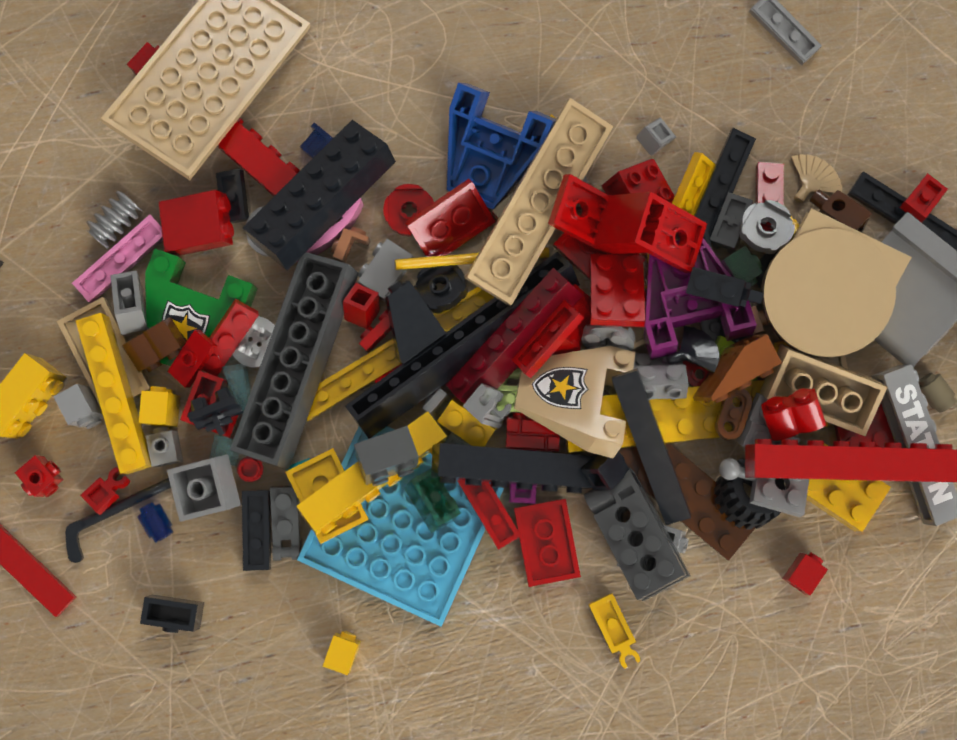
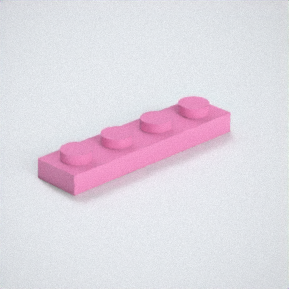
M148 215L72 284L89 303L94 302L111 287L110 275L128 272L163 241L161 225L152 215Z

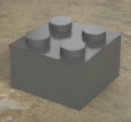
M408 426L354 444L355 456L366 485L371 483L373 486L388 482V477L396 474L399 477L407 476L414 472L413 468L417 467L419 456Z

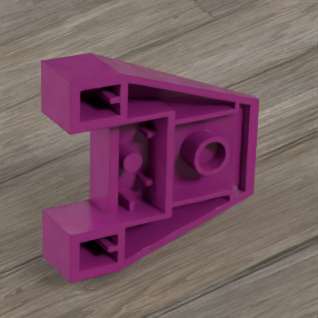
M703 238L694 267L731 277ZM649 254L643 336L650 360L664 357L677 351L678 342L674 328L720 317L727 341L753 335L757 324L750 302L747 301L745 307H735L686 294L691 273H684Z

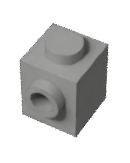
M167 426L153 429V434L145 435L151 467H161L183 462L178 431L169 430Z

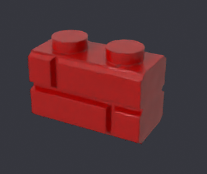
M513 413L512 418L507 417L506 449L559 452L560 437L558 434L535 420L528 418L523 413Z

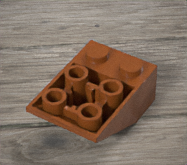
M768 334L747 336L725 348L719 357L718 367L714 373H708L693 396L694 401H705V403L714 401V403H719L729 397L728 393L730 391L745 389L752 385V379L758 376L764 378L774 373V367L782 362Z

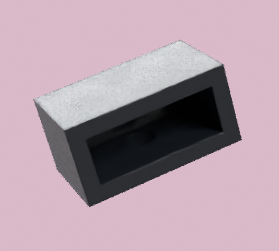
M153 594L144 597L140 624L163 627L162 631L178 633L179 630L194 632L201 627L204 602Z

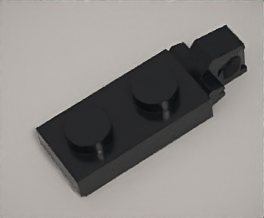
M695 267L692 268L686 294L735 307H745L747 301L761 304L764 293L750 290L752 283L745 282L746 280Z

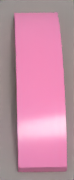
M359 198L341 216L342 219L330 227L307 252L318 255L330 248L336 238L340 239L343 229H350L361 213L364 205L362 199Z

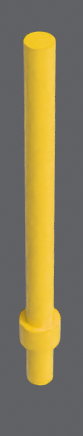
M548 247L543 249L539 258L549 257ZM479 253L395 259L394 264L395 270L473 264Z

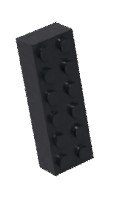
M351 120L243 227V230L254 245L288 271L396 162L387 143L354 120Z

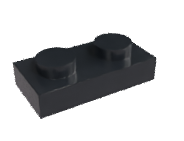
M238 168L216 173L218 191L227 194L230 200V222L234 224L247 221L249 212L244 170Z

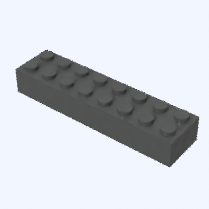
M308 252L298 260L230 448L231 451L289 470L344 316L343 300L355 285L358 277V272L349 264Z

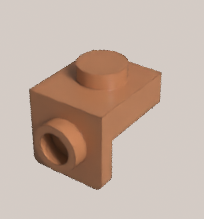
M352 227L351 230L344 228L340 239L336 238L331 248V253H334V260L346 263L354 241L369 246L370 239L365 236L366 232L356 227Z

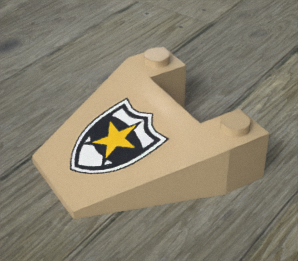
M604 346L552 355L532 378L525 375L521 370L514 409L587 452L614 458L623 445L626 421L600 414L604 384L614 387L612 382L613 376L633 370L635 352L614 346Z

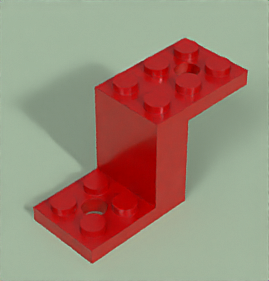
M571 174L563 175L548 222L554 228L605 254L648 253L684 273H691L692 268L695 266L707 226L706 222L651 191L608 195ZM578 203L582 208L580 216L576 213V205ZM677 232L680 237L679 244H677L675 241V235Z

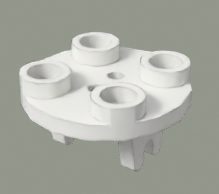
M258 316L234 351V358L242 365L260 368L275 325L268 319Z

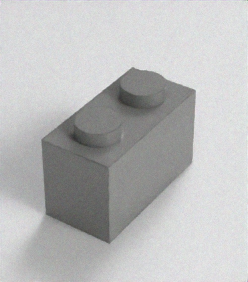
M386 239L384 243L380 242L372 253L374 256L373 260L369 265L364 264L358 273L360 278L358 283L379 292V298L386 302L385 295L390 292L387 288L402 279L408 270H395L394 260L414 258L412 254L389 239Z
M137 271L110 275L114 313L121 335L148 330L143 289Z
M75 384L53 396L68 425L90 429L102 422V410L90 387Z

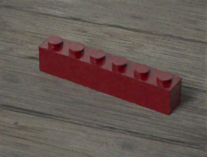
M553 268L446 386L464 404L481 383L498 389L518 367L512 361L513 357L564 300L574 307L584 295Z

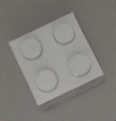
M228 454L167 470L180 522L241 506Z

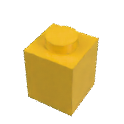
M341 631V634L335 633L323 667L348 675L351 672L361 641L356 640L355 634L347 631Z

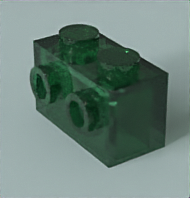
M746 246L721 261L731 277L746 280L745 282L752 283L751 287L759 282L757 277L763 273L760 260L756 255H751Z
M431 469L411 479L404 487L431 534L451 523L461 514L456 501L450 496L445 485L439 483V478H431Z

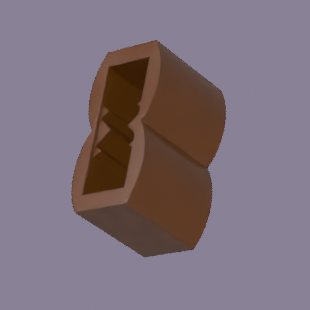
M171 317L128 341L122 347L138 372L146 369L149 373L162 365L160 360L167 356L171 360L178 356L182 350L181 347L185 345L186 341Z

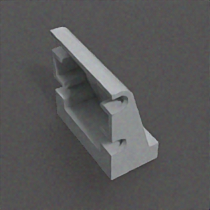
M907 212L882 241V243L912 258L896 286L895 306L890 320L884 330L874 340L903 365L912 364L914 368L918 361L924 355L926 356L957 322V251Z

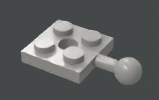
M728 458L720 463L719 473L724 479L734 480L739 477L753 481L749 503L797 517L804 515L809 479H783L786 483L785 490H780L775 484L776 478H745V468L741 467L735 459Z

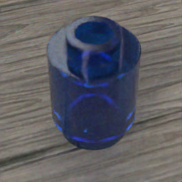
M151 502L139 509L141 514L137 518L149 539L152 538L157 543L174 533L171 528L173 524L161 504L155 505L154 502Z

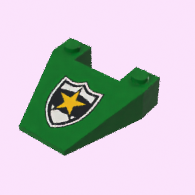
M154 249L145 272L148 329L171 317L186 342L194 330H201L209 338L235 299L251 307L258 290L252 283L228 275L220 297L216 299L178 285L186 262L180 257ZM166 356L160 362L171 366L176 357L169 360Z

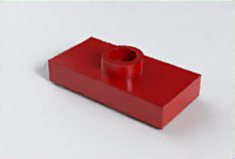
M194 330L167 372L182 386L190 388L196 379L198 371L203 369L217 348V345L201 330Z

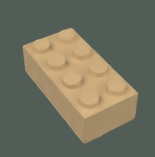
M780 343L777 354L782 363L774 367V373L766 376L760 393L766 399L775 396L788 397L795 391L803 388L815 389L826 422L866 436L888 387L878 380Z

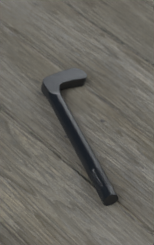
M169 478L112 504L101 515L95 512L69 524L65 531L69 561L77 563L84 559L79 542V533L82 530L170 489Z

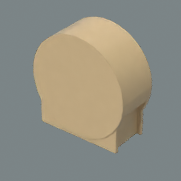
M811 208L809 213L806 212L792 241L776 253L766 268L761 284V292L764 293L761 305L766 320L773 332L782 341L804 353L822 357H835L858 351L877 338L889 322L895 306L896 286L912 257Z

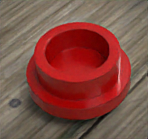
M246 456L238 463L237 472L242 480L255 482L263 475L264 466L262 461Z

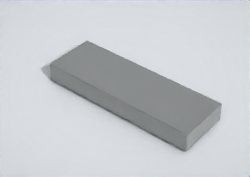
M759 0L750 9L749 13L801 65L822 47L777 0Z

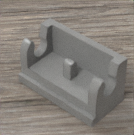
M481 383L463 407L480 423L499 429L502 426L501 422L511 411L512 405L508 403L502 411H498L497 403L502 400L504 394L498 389Z

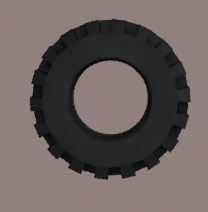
M745 458L737 460L740 466L745 468ZM720 476L717 478V486L714 488V494L718 495L715 498V503L720 504L721 508L718 510L721 514L725 513L727 515L726 520L728 522L734 521L735 526L739 528L745 526V529H752L754 527L757 529L781 513L749 503L750 498L744 490L743 483L752 487L753 481L739 477L734 480H727ZM776 478V486L780 490H785V481L781 478Z

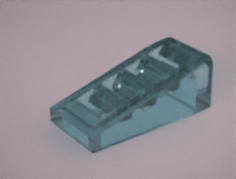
M243 364L223 366V373L233 396L239 402L244 412L251 393L248 368Z

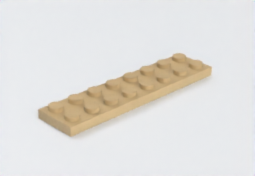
M569 98L566 101L547 138L537 151L465 279L505 304H513L555 230L548 222L563 175L571 174L583 181L613 128L611 124L573 99Z

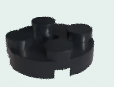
M457 265L423 268L417 275L416 286L414 285V288L428 308L435 314H440L455 307L467 295V282L462 270ZM437 283L447 284L442 290H436Z

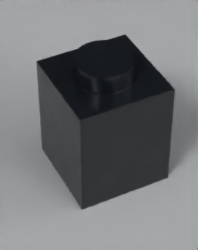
M618 451L614 458L596 454L581 470L593 490L603 491L612 490L624 478L629 467L625 463L623 455Z

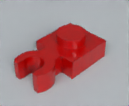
M117 467L109 472L106 481L99 477L80 495L99 515L119 498L116 491L127 487L130 483L126 476L117 481V477L120 475Z

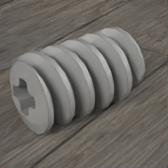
M120 191L116 192L119 198L118 201L112 198L109 199L112 208L104 205L101 207L105 214L104 216L98 213L94 214L97 223L87 221L90 228L88 232L107 249L110 246L106 239L116 241L117 238L114 231L123 234L124 230L121 224L130 227L131 222L128 217L137 219L139 216L136 209L143 211L127 195Z

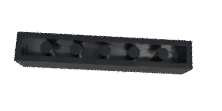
M438 443L433 445L431 478H439V483L455 484L456 480H465V485L481 486L482 482H491V487L507 488V484H517L516 489L532 490V486H542L541 491L557 492L558 488H566V493L582 494V489L592 488L581 469L593 456Z

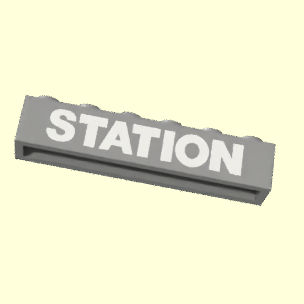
M912 364L898 365L872 375L873 379L888 387L881 404L894 442L902 443V448H910V443H926L927 449H935V444H940L936 435V424L930 418L927 409L928 402L925 395L921 392L918 383L919 376ZM909 482L923 524L938 526L957 518V492L953 482Z

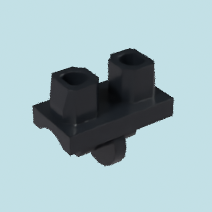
M226 387L215 392L216 403L208 405L205 397L191 400L192 412L188 413V417L198 430L205 428L209 432L216 429L219 435H223L226 433L225 425L233 423L232 417L243 413L241 405Z

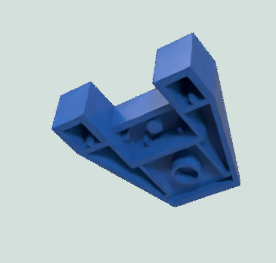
M458 83L449 107L447 190L451 191L467 179H470L486 206L495 209L524 176L556 119L538 111H529L520 133L482 117L490 92L468 83Z

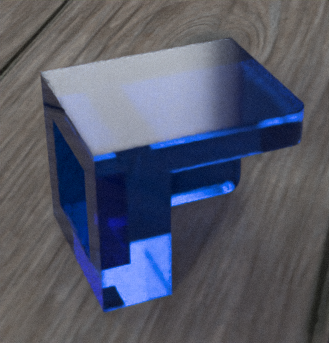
M315 122L311 125L313 132L300 146L301 150L312 159L333 139Z

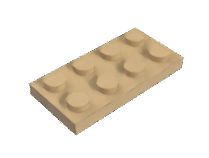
M102 297L57 321L99 406L100 403L75 320L94 314L103 313L110 317L133 398L139 397L141 391H150L151 385L144 371H137L122 347L128 340L125 334L121 335L116 317L106 298Z

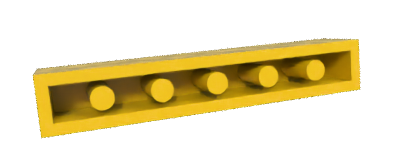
M98 313L75 320L120 474H130L151 467L147 442L142 425L139 423V415L110 317L103 313Z
M428 411L408 425L419 456L416 468L424 462L422 458L429 453L432 454L433 445L444 443L447 438ZM356 462L296 507L316 536L321 532L325 535L337 526L335 524L337 520L343 516L345 519L351 517L359 510L357 507L365 500L367 503L371 502L381 494L379 490L387 484L391 487L400 481L402 477L396 474L388 477V482L373 486L371 483L366 485L358 462Z

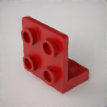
M654 159L618 171L601 185L608 195L651 191L670 203L673 202L675 197Z

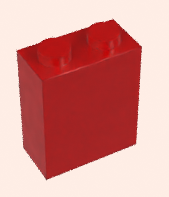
M210 190L159 201L164 251L166 253L180 256L233 245L234 228L230 222L229 211L231 210V204L227 194L217 190Z

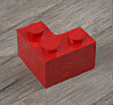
M199 370L180 420L195 425L188 417V413L192 412L191 400L205 397L208 405L216 403L215 392L225 387L228 388L229 381ZM243 414L232 417L233 423L225 425L226 433L223 436L234 439ZM216 429L212 430V432L218 434Z

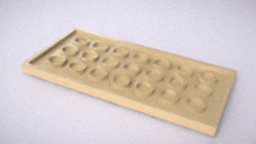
M198 0L101 117V121L110 129L188 180H191L310 29V23L276 0Z

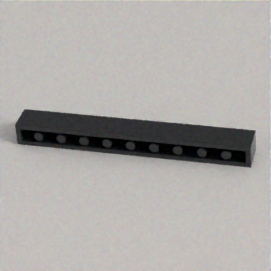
M556 252L531 270L512 305H507L494 297L447 331L446 334L345 405L368 439L450 381L553 268L572 285L580 286L572 265Z

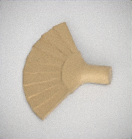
M809 154L791 156L801 183L800 190L794 196L797 202L803 203L809 193L816 192L819 189L824 193H835L837 190L842 192V185L837 172L824 159Z

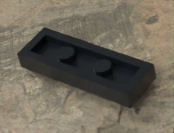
M270 490L242 491L243 571L271 570Z

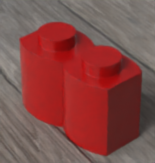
M799 389L788 397H771L761 404L763 416L773 441L788 439L799 433L813 432L826 426L824 414L815 389Z

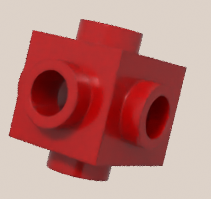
M39 455L32 457L14 472L23 482L21 484L22 489L29 496L34 497L51 496L59 489L58 484L63 481V478L59 475L61 472L59 467L53 461H48L44 456Z

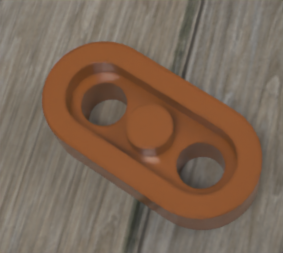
M745 389L730 391L728 393L729 397L722 402L715 423V430L718 436L724 440L736 439L743 433L752 406V397ZM733 398H737L740 401L739 407L733 405ZM726 422L731 424V432L725 430L724 425Z

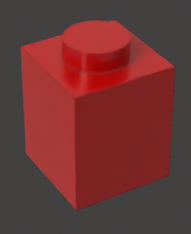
M355 283L343 300L344 320L364 329L369 328L380 312L379 292Z
M812 552L808 555L799 553L782 579L803 594L811 596L828 569L821 565L823 560Z

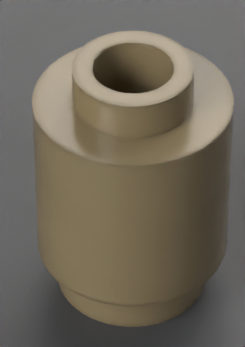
M929 373L919 380L921 392L925 395L932 409H936L941 413L951 408L957 402L954 398L955 393L941 374L934 375Z

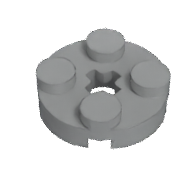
M775 201L754 203L746 209L741 218L740 237L754 250L765 252L766 254H775L789 243L794 234L795 227L790 218L792 215L785 206ZM767 222L771 223L772 225H771L770 228H771L773 231H765V230H763V229H762L763 227L761 226V223H762V224H766Z
M586 325L583 329L582 343L587 349L614 346L632 351L635 343V333L630 327L627 331L621 326L591 325L587 327Z

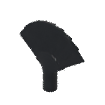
M684 326L680 350L667 355L666 359L669 365L688 361L714 373L719 363V350L715 341L708 334L697 328Z

